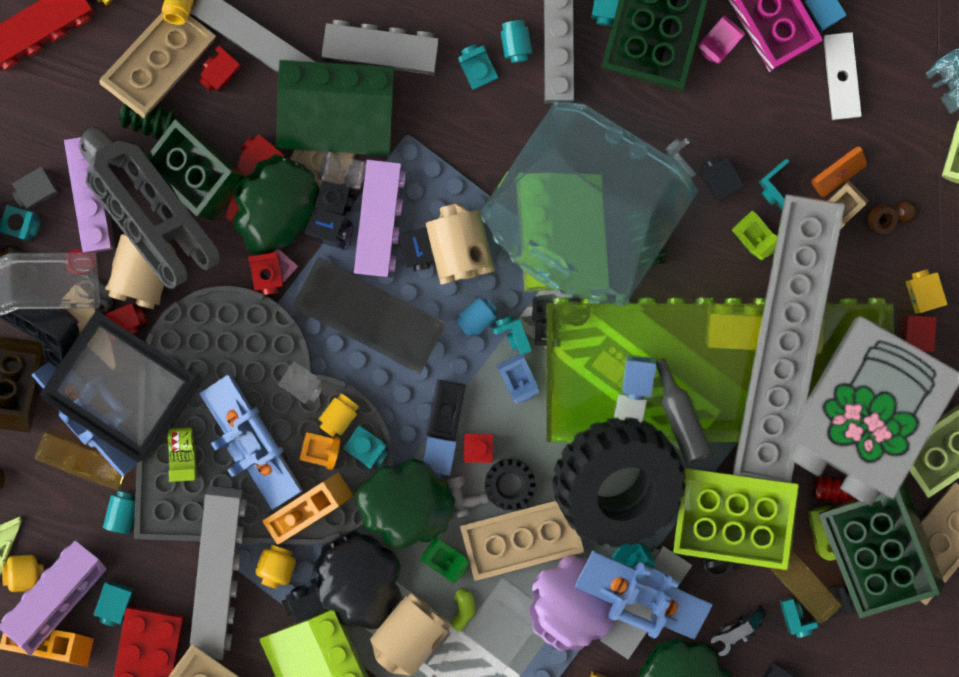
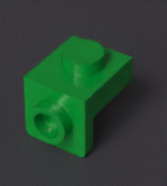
M438 537L432 540L419 559L425 565L444 576L452 584H455L458 579L463 577L470 563L462 553Z

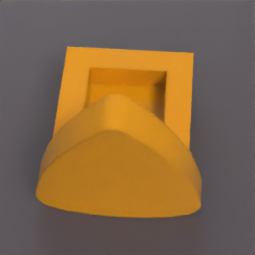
M306 432L299 460L327 466V470L333 471L340 452L341 437L335 436L330 438Z

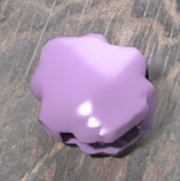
M563 557L557 568L541 571L532 586L534 602L529 608V613L533 623V631L542 637L546 643L559 651L569 649L581 650L584 646H588L592 640L605 637L614 625V620L608 617L613 605L612 603L574 586L589 557Z

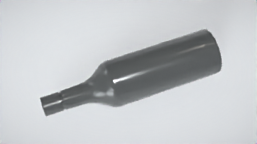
M666 359L656 361V367L664 386L662 405L686 465L709 458L713 453L689 394L675 383Z

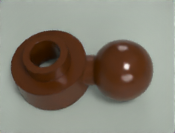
M908 200L899 202L895 209L884 204L877 205L869 213L868 225L879 234H888L894 230L898 220L903 223L914 220L917 215V208L914 203Z

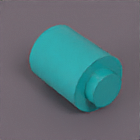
M118 490L117 495L111 494L103 524L104 529L122 534L131 533L135 518V494Z

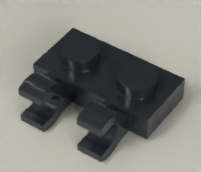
M760 604L739 616L735 621L723 624L710 641L712 644L716 641L725 643V648L721 649L718 654L725 656L738 640L744 643L756 635L755 631L762 626L761 621L767 614Z

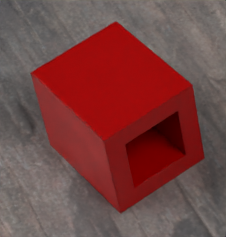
M903 316L902 340L925 354L926 351L933 352L935 349L937 317Z
M465 433L464 462L492 463L493 434Z

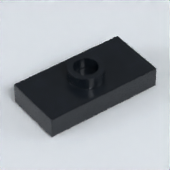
M437 379L426 433L428 436L455 440L466 387L465 384Z

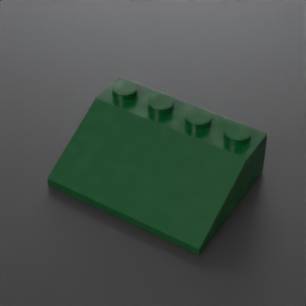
M619 0L601 68L654 86L682 93L708 0Z
M279 60L276 148L390 156L395 68Z
M904 480L893 499L878 493L871 506L857 498H853L818 514L860 619L941 594L945 583Z

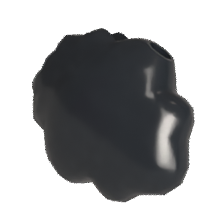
M349 531L342 536H338L321 547V553L314 565L315 571L318 574L314 592L320 600L319 604L321 607L336 612L341 624L347 627L360 626L370 630L380 628L391 614L394 606L399 602L401 596L400 589L396 584L401 565L395 553L390 549L381 547L379 541L372 535L360 534L355 531Z

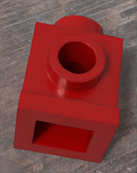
M218 46L215 50L219 55L216 58L211 56L201 68L204 71L200 74L201 78L198 81L210 92L215 88L220 93L240 72L242 67L226 51Z
M275 252L248 257L254 291L261 290L263 295L279 293L278 287L285 286L279 253ZM264 269H269L271 272V277L268 280H264L261 277V272Z
M133 303L106 314V317L132 334L138 333V327L148 322L142 307L137 308L136 304ZM107 331L111 343L120 341V339Z

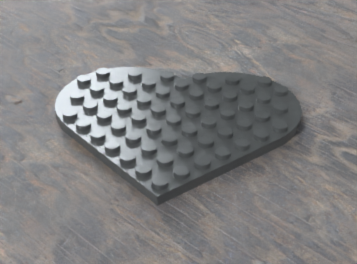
M215 286L195 291L167 308L153 326L145 342L191 373L194 372L202 377V380L169 428H193L198 479L169 482L170 467L167 431L146 464L142 461L137 462L134 539L201 541L205 494L208 486L243 490L242 499L247 500L245 517L240 516L239 526L244 527L242 543L277 544L264 525L263 520L338 472L354 496L280 544L310 545L327 543L363 525L361 512L355 502L356 490L360 484L372 477L381 466L390 465L393 467L391 437L383 417L374 404L363 393L344 381L329 376L311 374L310 354L299 326L283 307L261 293L242 287ZM145 356L144 362L147 369L140 370L137 444L140 446L183 384L182 380ZM228 374H231L251 408H258L260 419L277 446L283 448L284 452L281 453V456L303 489V491L274 509H271L247 469L231 477L228 469L235 464V461L228 449L225 447L215 451L211 445L213 441L222 437L224 432L199 393ZM340 394H343L359 406L355 412L357 416L342 436L337 433L335 434V436L341 437V447L333 471L327 470V466L299 460L306 432L334 438L320 428L322 422L318 420L334 397L338 398ZM359 425L387 444L384 450L388 454L379 467L374 464L370 469L343 449Z

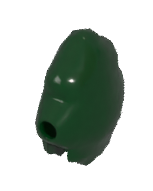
M274 154L265 160L257 162L253 172L240 179L234 190L238 210L234 216L233 223L236 231L242 236L247 250L252 254L263 255L276 249L287 248L293 245L297 234L306 229L311 214L316 207V198L320 191L312 170L307 169L301 163Z
M409 459L397 467L390 465L381 466L372 477L360 484L355 492V502L361 512L365 528L368 531L380 533L385 543L395 548H408L418 541L430 542L439 534L444 533L448 528L455 505V497L449 490L447 480L436 478L431 467L417 459Z
M679 638L672 639L666 643H657L653 651L646 657L645 663L639 669L640 677H733L730 671L720 666L719 654L713 647L701 641L686 644Z

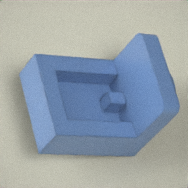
M519 354L497 365L515 403L528 401L540 392L523 355Z

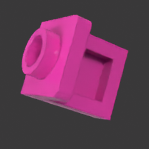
M724 15L699 43L698 47L701 49V54L707 60L720 64L746 33Z

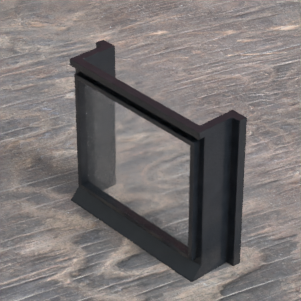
M96 309L40 393L43 396L41 399L136 462L142 461L146 464L202 380V377L194 372L191 373L106 317L105 313Z

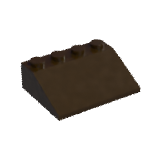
M0 337V429L31 432L40 386L32 374L43 366L44 359L42 343Z

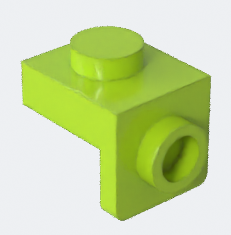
M751 211L732 229L748 251L760 260L775 252L778 236L770 231L755 212Z

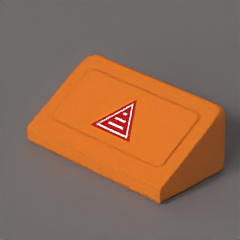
M855 147L811 180V184L821 197H826L866 167L867 162L861 147Z

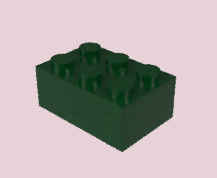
M176 119L147 155L148 160L179 200L197 217L211 221L215 220L232 198L235 187L240 179L246 176L192 125Z

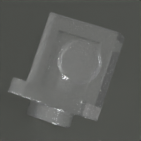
M687 137L682 142L677 138L665 148L668 154L663 159L669 164L670 167L667 170L677 182L682 179L686 183L696 175L678 154L690 142Z
M324 152L318 179L359 190L365 180L366 162Z
M293 361L278 383L280 387L301 400L304 404H307L309 400L315 402L323 390L319 386L323 380L295 361Z

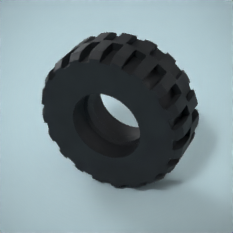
M619 417L610 418L606 422H596L590 425L589 429L584 432L580 431L574 436L571 444H567L561 452V460L558 459L554 468L556 476L552 479V486L555 492L554 497L570 527L575 529L581 538L591 540L593 544L600 546L609 544L610 547H622L623 544L634 545L640 543V540L646 537L651 538L657 534V530L662 526L665 527L671 521L670 517L678 511L681 504L680 497H683L686 485L683 481H685L686 474L685 468L681 464L680 456L661 430H657L649 422L642 421L640 423L637 418L626 417L625 420H620ZM625 468L640 469L634 484L623 493L609 497L598 495L601 485L611 474Z

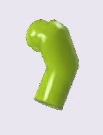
M464 588L455 592L454 600L458 602L459 612L450 622L451 626L458 632L462 631L476 613L474 596Z

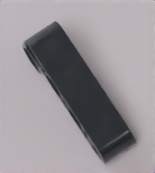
M0 275V318L42 343L45 358L54 367L58 368L80 335L78 325L68 315Z

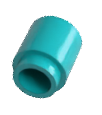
M524 20L503 23V31L500 33L505 59H511V63L527 61L528 55L533 54L529 29L525 26Z

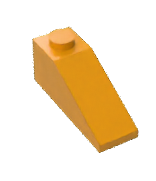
M338 472L264 519L263 523L278 545L336 509L354 495Z
M53 630L31 656L88 667L94 639L75 633ZM3 633L0 649L29 655Z

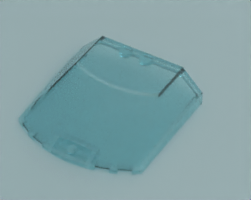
M554 102L481 210L480 215L483 222L488 225L493 233L494 241L498 245H502L511 255L510 259L537 281L567 296L572 297L576 295L589 299L591 303L598 304L600 301L615 303V305H626L696 197L698 190L680 163L585 104Z

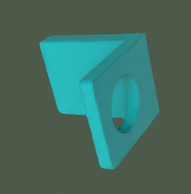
M788 159L782 161L758 182L764 189L761 192L764 198L771 205L776 203L782 211L785 199L768 179L789 163Z
M6 205L0 232L31 241L32 237H36L39 231V214ZM14 214H19L24 219L22 228L17 231L12 230L8 225L9 218Z

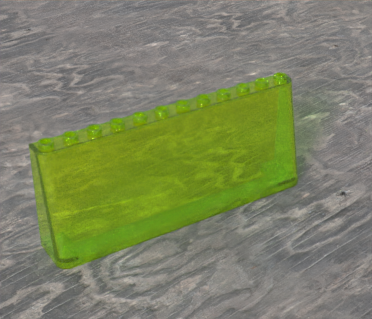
M552 298V304H547L546 442H572L576 434L580 431H586L590 428V425L596 422L603 423L607 419L614 418L619 394L627 396V394L622 393L626 355L655 358V361L666 359L675 383L689 394L708 442H739L766 298L753 299V304H742L741 298L724 299L725 304H713L712 298H697L696 304H684V298H668L667 304H656L655 298H639L638 304H627V298H610V304H598V298H581V304H570V298ZM854 298L840 299V304H828V299H826L807 400L855 318L861 316L894 335V304H886V299L882 298L868 299V304H857V299ZM656 367L651 397H644V399H647L643 421L649 422L657 430H661L669 442H677L662 405L664 386Z

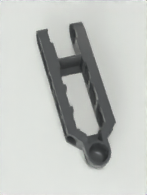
M98 127L88 128L83 133L79 141V148L81 154L89 163L86 184L166 287L175 288L187 280L185 266L167 243L172 239H175L187 256L190 255L205 271L219 263V253L213 242L138 146L119 140L114 142L107 132ZM109 162L126 171L135 183L134 187L136 190H140L152 205L151 209L153 212L156 211L164 222L156 226L151 223L108 167Z

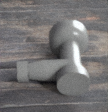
M464 475L445 479L448 482L450 492L455 497L454 518L469 515V508L488 503L485 492L480 493V495L463 498L461 487L465 484Z

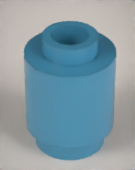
M479 297L459 314L460 317L455 322L471 338L474 334L478 336L497 319L494 314L498 310L488 298L482 301Z

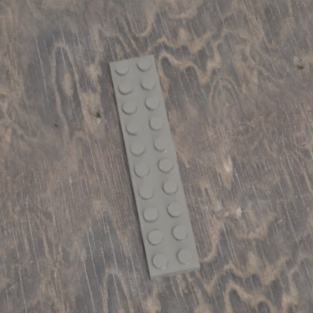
M790 194L785 195L733 475L791 483L795 462L789 458L796 445L785 438L807 401L845 206L843 203Z

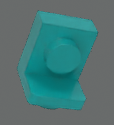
M474 44L461 51L462 55L458 57V61L472 91L498 79L484 45L477 47Z
M507 315L495 320L496 325L491 326L492 332L496 335L510 330V333L506 336L512 350L517 349V352L521 355L532 351L521 320L518 317L512 318L511 315Z
M360 425L343 448L370 469L374 464L379 467L388 454L384 450L387 444Z
M642 543L634 545L623 544L612 555L613 560L626 566L635 567L639 562L652 568L656 565L650 548Z
M791 597L779 599L786 626L791 635L796 634L797 638L813 634V629L819 627L815 619L800 623L799 619L804 618L799 602H794V599Z

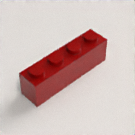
M39 0L0 24V70L7 71L15 67L19 63L18 59L26 54L29 57L37 54L43 49L42 45L50 40L56 42L67 35L66 31L76 25L79 28L92 20L90 16L95 14L89 1Z

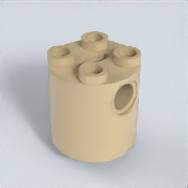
M461 203L439 208V218L427 222L426 227L440 285L494 272L495 269L480 210L468 211L462 207Z
M122 234L112 263L111 277L105 289L109 290V297L126 301L127 296L137 299V305L154 309L155 304L160 305L164 284L128 237ZM167 242L171 249L174 251V253H176L175 249L170 245L169 242Z
M412 593L404 597L370 638L376 661L392 674L413 676L450 632L448 629L451 623L440 614L437 615L433 611L430 613L428 610L431 606L422 598L416 597Z

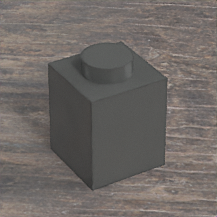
M42 166L12 183L16 190L12 192L15 200L20 207L25 205L30 210L60 193L47 169Z

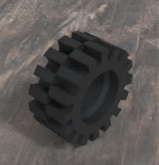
M506 459L498 461L487 472L485 491L489 500L495 506L503 510H518V508L524 507L533 498L536 481L531 469L522 461ZM508 473L517 475L521 480L520 491L512 496L505 495L499 488L501 477Z

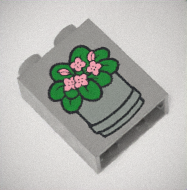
M861 316L855 318L785 438L796 445L789 459L818 476L822 474L827 464L845 473L848 476L840 489L870 506L873 504L878 493L893 499L958 387L959 372Z

